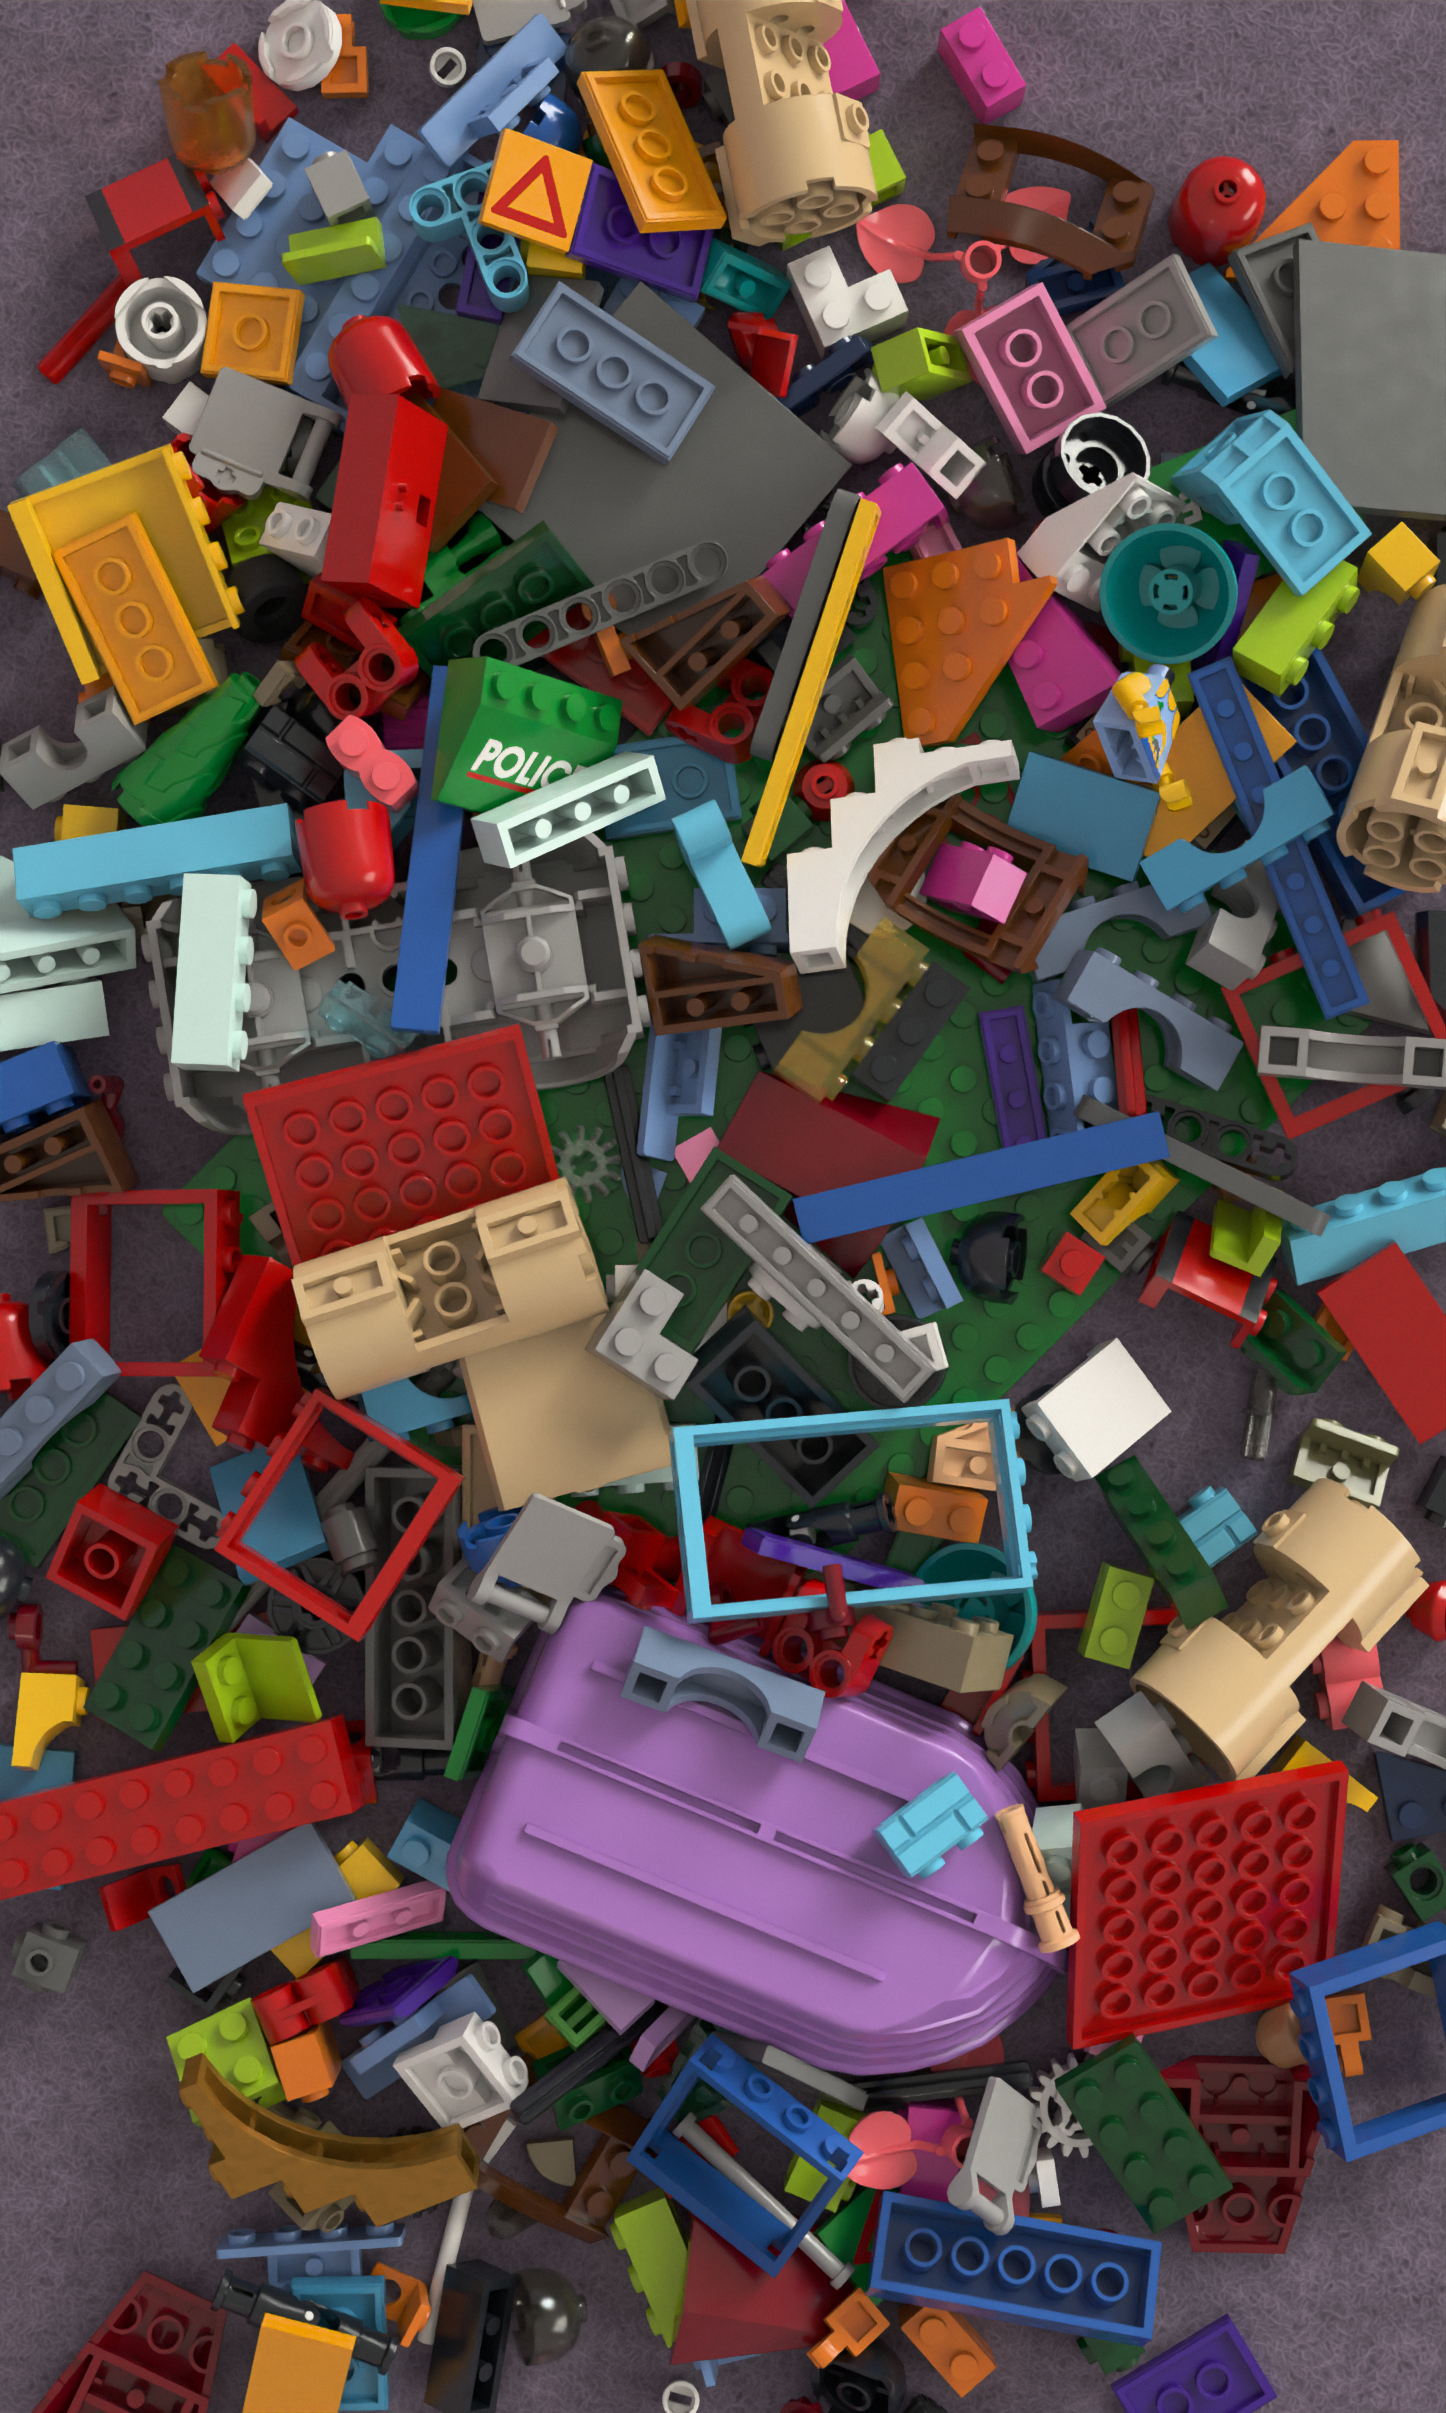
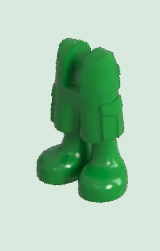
M483 512L470 517L467 523L468 532L454 547L449 549L447 546H444L437 554L432 551L428 552L421 595L424 602L420 604L419 609L408 611L400 619L401 625H404L506 548V546L498 549L485 561L465 574L459 571V567L480 554H489L502 545L498 532Z

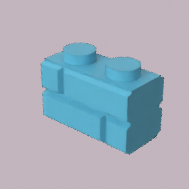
M1209 1485L1198 1491L1188 1500L1192 1507L1177 1517L1210 1568L1259 1534L1229 1491L1221 1486L1213 1490Z
M953 1771L946 1773L872 1829V1831L906 1878H912L918 1874L924 1880L946 1863L941 1855L954 1845H957L961 1851L978 1840L984 1834L979 1826L988 1820V1816L975 1798L972 1797L960 1777Z

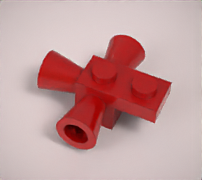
M592 1500L584 1501L573 1509L611 1524L614 1528V1535L620 1537L624 1542L626 1554L619 1562L616 1579L608 1585L619 1588L626 1594L625 1600L639 1609L651 1610L652 1606L673 1608L680 1591L667 1581H677L682 1571L679 1536L666 1537L641 1516L604 1511L597 1502Z

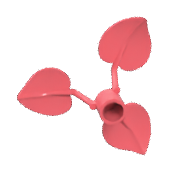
M1035 186L1018 189L1007 194L1005 202L1034 208L1067 221L1071 194L1053 187ZM908 204L888 206L856 223L857 240L864 258L877 274L890 269L896 283L903 284L917 280L922 274L924 260L930 262L957 261L960 263V271L963 277L970 283L977 285L974 302L975 311H959L949 320L944 329V334L955 336L954 330L995 307L991 306L983 310L985 291L987 290V281L1000 269L1002 262L1000 252L1008 247L1011 257L1024 265H1036L1041 260L1049 258L1028 250L993 244L984 240L973 243L965 252L959 250L946 253L928 252L935 240L933 223L922 209ZM967 360L971 379L981 386L970 363Z
M1000 2035L995 2036L987 2044L948 2062L930 2066V2070L937 2071L1004 2062V2048ZM963 2096L954 2097L961 2123L950 2126L944 2132L940 2144L921 2140L911 2141L910 2125L903 2117L892 2111H874L861 2118L853 2127L847 2139L862 2150L864 2154L847 2177L860 2185L884 2190L900 2187L907 2183L917 2171V2160L912 2151L917 2149L932 2152L938 2156L945 2155L961 2169L973 2133V2120L969 2117ZM977 2177L979 2193L992 2201L998 2192ZM1028 2182L1022 2193L1016 2191L1013 2193L1014 2215L1029 2217L1030 2193Z

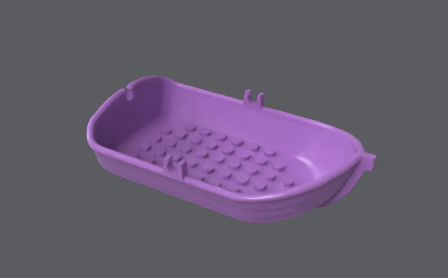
M610 1585L603 1587L598 1597L593 1601L586 1602L574 1597L568 1606L560 1627L554 1634L540 1630L484 1764L483 1771L476 1783L447 1853L446 1877L453 1901L469 1919L484 1929L741 2036L769 2044L813 2066L830 2071L858 2076L910 2072L948 2062L987 2044L1015 2022L1048 1991L1058 1974L1068 1977L1069 1952L1066 1951L1067 1947L1051 1953H1041L1038 1943L1041 1939L1032 1915H1027L1023 1908L1024 1900L1027 1898L1023 1885L1012 1861L998 1821L994 1816L997 1811L1005 1807L1022 1803L1032 1829L1035 1811L1040 1805L1029 1787H1027L1020 1772L1010 1761L998 1771L987 1758L985 1752L988 1750L983 1732L978 1737L971 1733L973 1725L958 1714L872 1679L867 1690L858 1696L824 1697L817 1730L802 1763L756 1747L753 1735L747 1725L734 1713L719 1705L703 1701H687L679 1703L666 1713L625 1699L620 1697L644 1626L812 1687V1685L797 1673L790 1674L783 1671L776 1664L772 1650L767 1657L758 1654L764 1640L753 1634L722 1645H713L708 1640L709 1626L705 1623L688 1624L687 1613L680 1617L666 1610V1607L652 1606L651 1610L639 1609L625 1600L626 1594ZM801 1649V1654L804 1659L807 1656V1651ZM839 1665L837 1678L842 1683L845 1675L843 1666ZM954 1771L988 1816V1820L979 1826L984 1834L961 1851L957 1845H954L942 1854L941 1857L946 1863L924 1880L918 1874L912 1878H906L873 1834L872 1829L946 1773Z

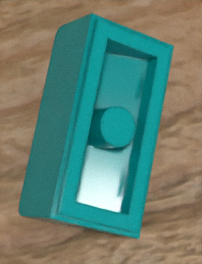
M712 237L700 291L743 312H762L765 320L771 318L791 287V282L777 268Z

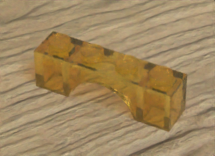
M883 917L854 958L864 978L866 990L865 1002L860 1015L849 1026L834 1033L815 1034L802 1031L773 1073L817 1104L822 1101L824 1096L833 1101L849 1079L842 1074L849 1061L853 1058L860 1063L876 1041L869 1036L879 1020L887 1025L903 1002L897 999L896 996L904 984L907 982L914 987L930 964L923 960L929 948Z

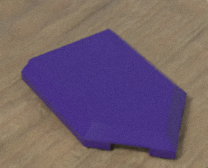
M445 1956L397 1966L382 1974L383 1980L374 1982L359 1991V1995L354 2001V2006L339 2015L341 2025L359 2027L407 2018L456 1976L458 1961L455 1956Z

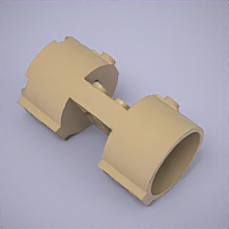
M686 0L697 60L726 71L735 120L728 125L723 133L724 145L715 149L732 239L760 247L769 242H784L786 239L785 233L796 235L809 232L810 238H815L849 227L868 216L872 212L871 201H878L868 150L871 148L867 132L869 128L868 115L862 106V102L833 93L828 72L831 68V60L827 50L823 47V43L832 38L842 25L841 13L844 12L842 1Z
M1446 584L1436 586L1425 592L1417 600L1413 608L1336 833L1337 843L1345 857L1353 855L1366 865L1363 872L1365 875L1391 887L1421 893H1438L1441 886L1446 884Z
M563 1177L441 1219L294 1265V1279H291L301 1320L306 1327L321 1372L334 1397L337 1400L354 1396L430 1371L432 1367L517 1339L521 1341L610 1312L595 1257L581 1218L578 1216L579 1210L567 1178Z
M1318 1478L1288 1510L1283 1509L1274 1513L1263 1523L1261 1528L1263 1532L1253 1543L1255 1544L1254 1554L1256 1559L1268 1575V1578L1258 1581L1249 1589L1246 1594L1248 1600L1237 1612L1229 1613L1220 1621L1210 1617L1188 1630L1179 1617L1176 1616L1167 1628L1168 1633L1159 1642L1161 1646L1129 1680L1134 1694L1141 1690L1152 1705L1159 1701L1163 1703L1177 1724L1170 1731L1177 1727L1192 1747L1193 1751L1191 1754L1194 1753L1198 1760L1214 1770L1226 1782L1255 1777L1306 1721L1298 1711L1300 1709L1299 1701L1290 1685L1335 1636L1347 1647L1369 1652L1429 1587L1427 1582L1421 1577L1424 1572L1417 1567L1415 1568L1421 1560L1403 1534L1374 1506L1371 1505L1367 1509L1358 1501L1349 1500L1347 1497L1351 1494L1350 1489L1333 1480Z

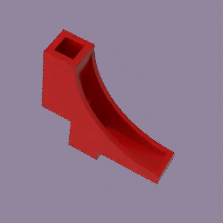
M255 1255L242 1256L199 1354V1357L215 1365L213 1373L231 1381L212 1428L228 1436L225 1441L226 1444L246 1453H252L254 1447L268 1450L270 1444L281 1430L287 1434L297 1419L291 1414L292 1410L305 1394L298 1375L294 1350V1319L297 1300L291 1279H294L293 1270L271 1257ZM320 1421L317 1422L298 1452L299 1455L303 1456L301 1464L321 1473H327L328 1468L348 1471L354 1456L353 1452L342 1446L329 1434Z

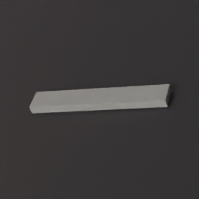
M735 1174L730 1175L700 1208L706 1216L903 1403L907 1402L936 1371L938 1367Z

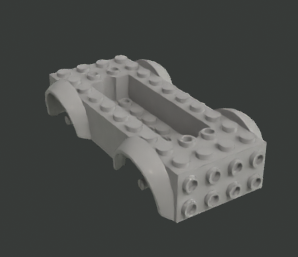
M589 833L511 869L484 863L479 846L461 850L448 959L453 961L457 967V977L454 982L445 986L439 1035L392 1031L390 1028L394 992L386 988L384 976L390 968L398 966L407 882L394 883V887L386 901L374 909L368 910L366 917L356 920H344L340 918L339 913H332L317 907L307 895L308 904L335 944V950L297 971L293 970L262 922L263 901L266 897L302 879L303 876L288 877L281 881L264 880L250 882L252 884L251 889H254L257 894V911L254 918H249L248 936L253 938L254 957L252 964L246 965L245 984L250 986L251 1003L249 1011L243 1012L242 1031L247 1033L248 1049L246 1058L244 1060L240 1059L239 1072L183 1070L171 1063L182 896L163 902L153 916L152 921H146L148 934L141 935L145 961L153 963L155 980L149 981L150 999L154 1009L160 1008L162 1026L156 1028L157 1044L160 1054H167L170 1073H164L163 1076L168 1101L175 1100V1107L187 1112L197 1123L213 1131L225 1134L253 1135L243 1103V1094L515 1024H520L537 1090L561 1088L600 1078L623 1064L635 1040L645 1038L643 1028L652 1026L647 996H638L636 982L644 981V974L639 949L630 950L628 937L637 935L631 902L624 904L622 902L621 891L630 890L624 856L615 857L612 845L606 846L594 833ZM291 896L285 898V899L282 900L280 903L284 902L285 900H287V899L290 898ZM351 973L361 976L365 983L363 995L354 1001L343 999L338 992L340 979Z

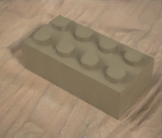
M843 1578L845 1592L877 1589L874 1586ZM932 1602L931 1606L907 1603L854 1608L856 1624L866 1614L872 1613L893 1627V1637L879 1664L880 1666L958 1693L1001 1689L1014 1635L998 1630L999 1622L980 1616H972L971 1620L957 1616V1608ZM854 1627L848 1629V1635H849V1636H850L851 1632L853 1631ZM849 1637L835 1641L845 1646Z

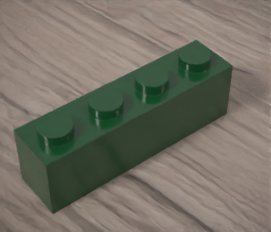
M1135 1455L1095 1476V1480L1110 1512L1187 1630L1229 1608L1213 1571Z

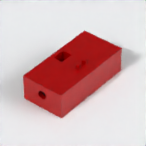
M351 394L321 581L357 600L361 597H367L378 607L419 609L449 425L399 394Z

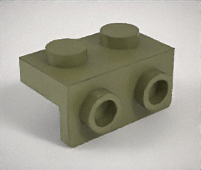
M1313 1418L1299 1435L1288 1482L1308 1489L1318 1478H1327L1349 1488L1351 1492L1347 1497L1349 1500H1356L1367 1509L1371 1505L1378 1509L1381 1504L1389 1466L1398 1458L1399 1448L1388 1444L1377 1435H1363L1346 1429L1338 1421L1326 1418Z

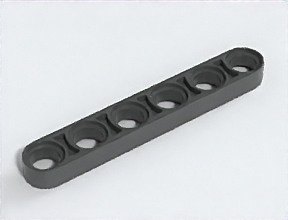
M839 488L833 497L750 747V755L770 762H773L861 495Z
M706 540L698 542L484 633L478 637L473 645L472 658L480 657L481 645L487 640L494 639L503 643L506 648L507 655L504 662L515 666L529 662L716 582L728 570V553L722 545L715 541ZM710 549L718 555L720 566L714 575L705 576L696 570L694 558L698 551ZM667 567L674 571L677 576V586L673 592L662 594L654 589L651 578L657 568ZM624 585L632 590L635 602L629 611L618 612L611 607L608 597L613 587ZM581 603L590 609L592 622L585 630H574L566 622V611L572 604ZM538 621L546 625L550 636L549 641L544 647L538 649L531 648L525 643L522 634L524 627L528 623Z
M1085 1094L1082 1095L1073 1113L1074 1116L1094 1126L1131 1118ZM1165 1134L1170 1157L1163 1160L1321 1237L1331 1218L1330 1215Z

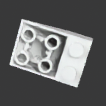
M1132 472L1046 517L1018 551L1017 555L1037 578L1048 575L1057 577L1058 585L1054 590L1055 592L1098 613L1101 609L1099 588L1102 571L1116 546L1127 536L1141 528L1159 523H1175L1176 518L1187 504L1178 497Z

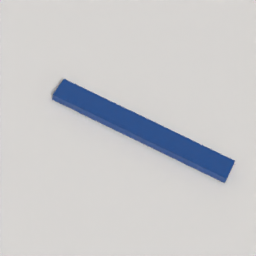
M1229 656L1187 674V677L1251 836H1253L1258 830L1264 814L1263 789L1279 781L1280 777L1232 658ZM1303 836L1286 845L1289 851L1287 855L1264 868L1325 1019L1328 1020L1366 1005L1370 1001Z
M433 665L390 1025L392 1031L439 1035L465 817L464 809L431 801L448 669L447 666Z
M1156 1111L795 1198L793 1203L802 1239L809 1244L1168 1158L1170 1154L1160 1113Z

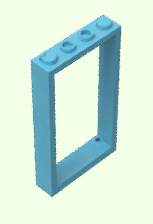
M1009 1399L673 1427L668 1435L687 1623L695 1624L801 1614L828 1608L826 1594L711 1605L694 1447L988 1422L1007 1577L845 1592L847 1606L864 1608L1023 1593L1032 1588L1033 1580L1038 1577L1036 1570L1037 1557L1035 1552L1029 1551L1027 1533L1032 1530V1516L1029 1505L1023 1504L1021 1486H1024L1026 1483V1470L1023 1459L1017 1458L1015 1439H1019L1020 1424L1017 1422V1412H1011Z

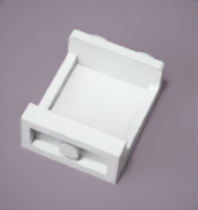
M279 502L266 521L265 531L259 544L314 578L319 573H322L331 513Z
M1118 1338L1099 1343L1086 1354L1089 1358L1039 1399L1028 1402L1021 1408L1028 1418L1026 1419V1424L1031 1433L1037 1439L1045 1441L1054 1453L1053 1460L1057 1468L1066 1477L1072 1478L1076 1482L1096 1476L1172 1412Z

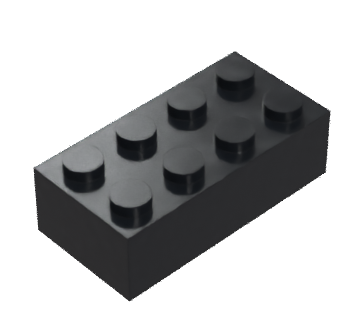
M746 1305L692 1354V1356L698 1359V1362L685 1383L724 1423L851 1412ZM871 1432L745 1443L811 1509L879 1447Z

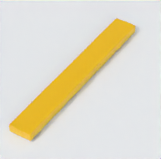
M860 499L741 859L742 862L761 868L765 866L882 513L875 502Z

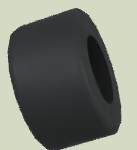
M274 554L251 557L237 565L226 577L225 581L228 588L232 586L237 587L239 599L246 611L237 615L241 624L236 629L242 638L252 643H273L295 633L306 621V619L301 617L308 589L296 568L281 557Z

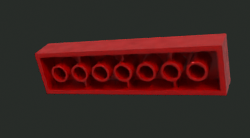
M343 1714L236 1740L234 1743H224L0 1800V1900L355 1812L365 1805Z

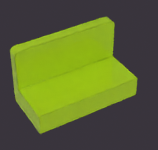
M377 217L288 235L290 252L281 254L282 265L299 286L387 268L382 224Z
M1219 1199L1213 1211L1210 1256L1261 1277L1281 1243L1282 1218L1257 1205L1250 1212Z

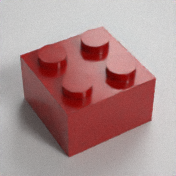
M99 1483L77 1501L45 1578L126 1621L139 1608L164 1563L180 1526Z

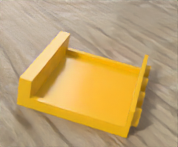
M171 443L12 501L7 506L82 685L100 679L101 675L107 673L108 670L51 552L130 513L137 512L197 638L205 637L229 627L233 629L239 628L241 622L237 615L246 612L239 599L237 587L232 586L228 588L221 570L228 568L219 542L216 541L210 544L204 529V525L210 523L204 503L200 496L192 499L186 480L192 478L187 460L182 451L174 453Z

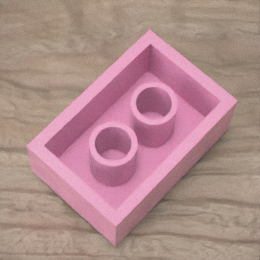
M1043 282L1027 287L953 331L1017 454H1028L1061 435L1066 427L1081 415L1097 413L1107 408Z

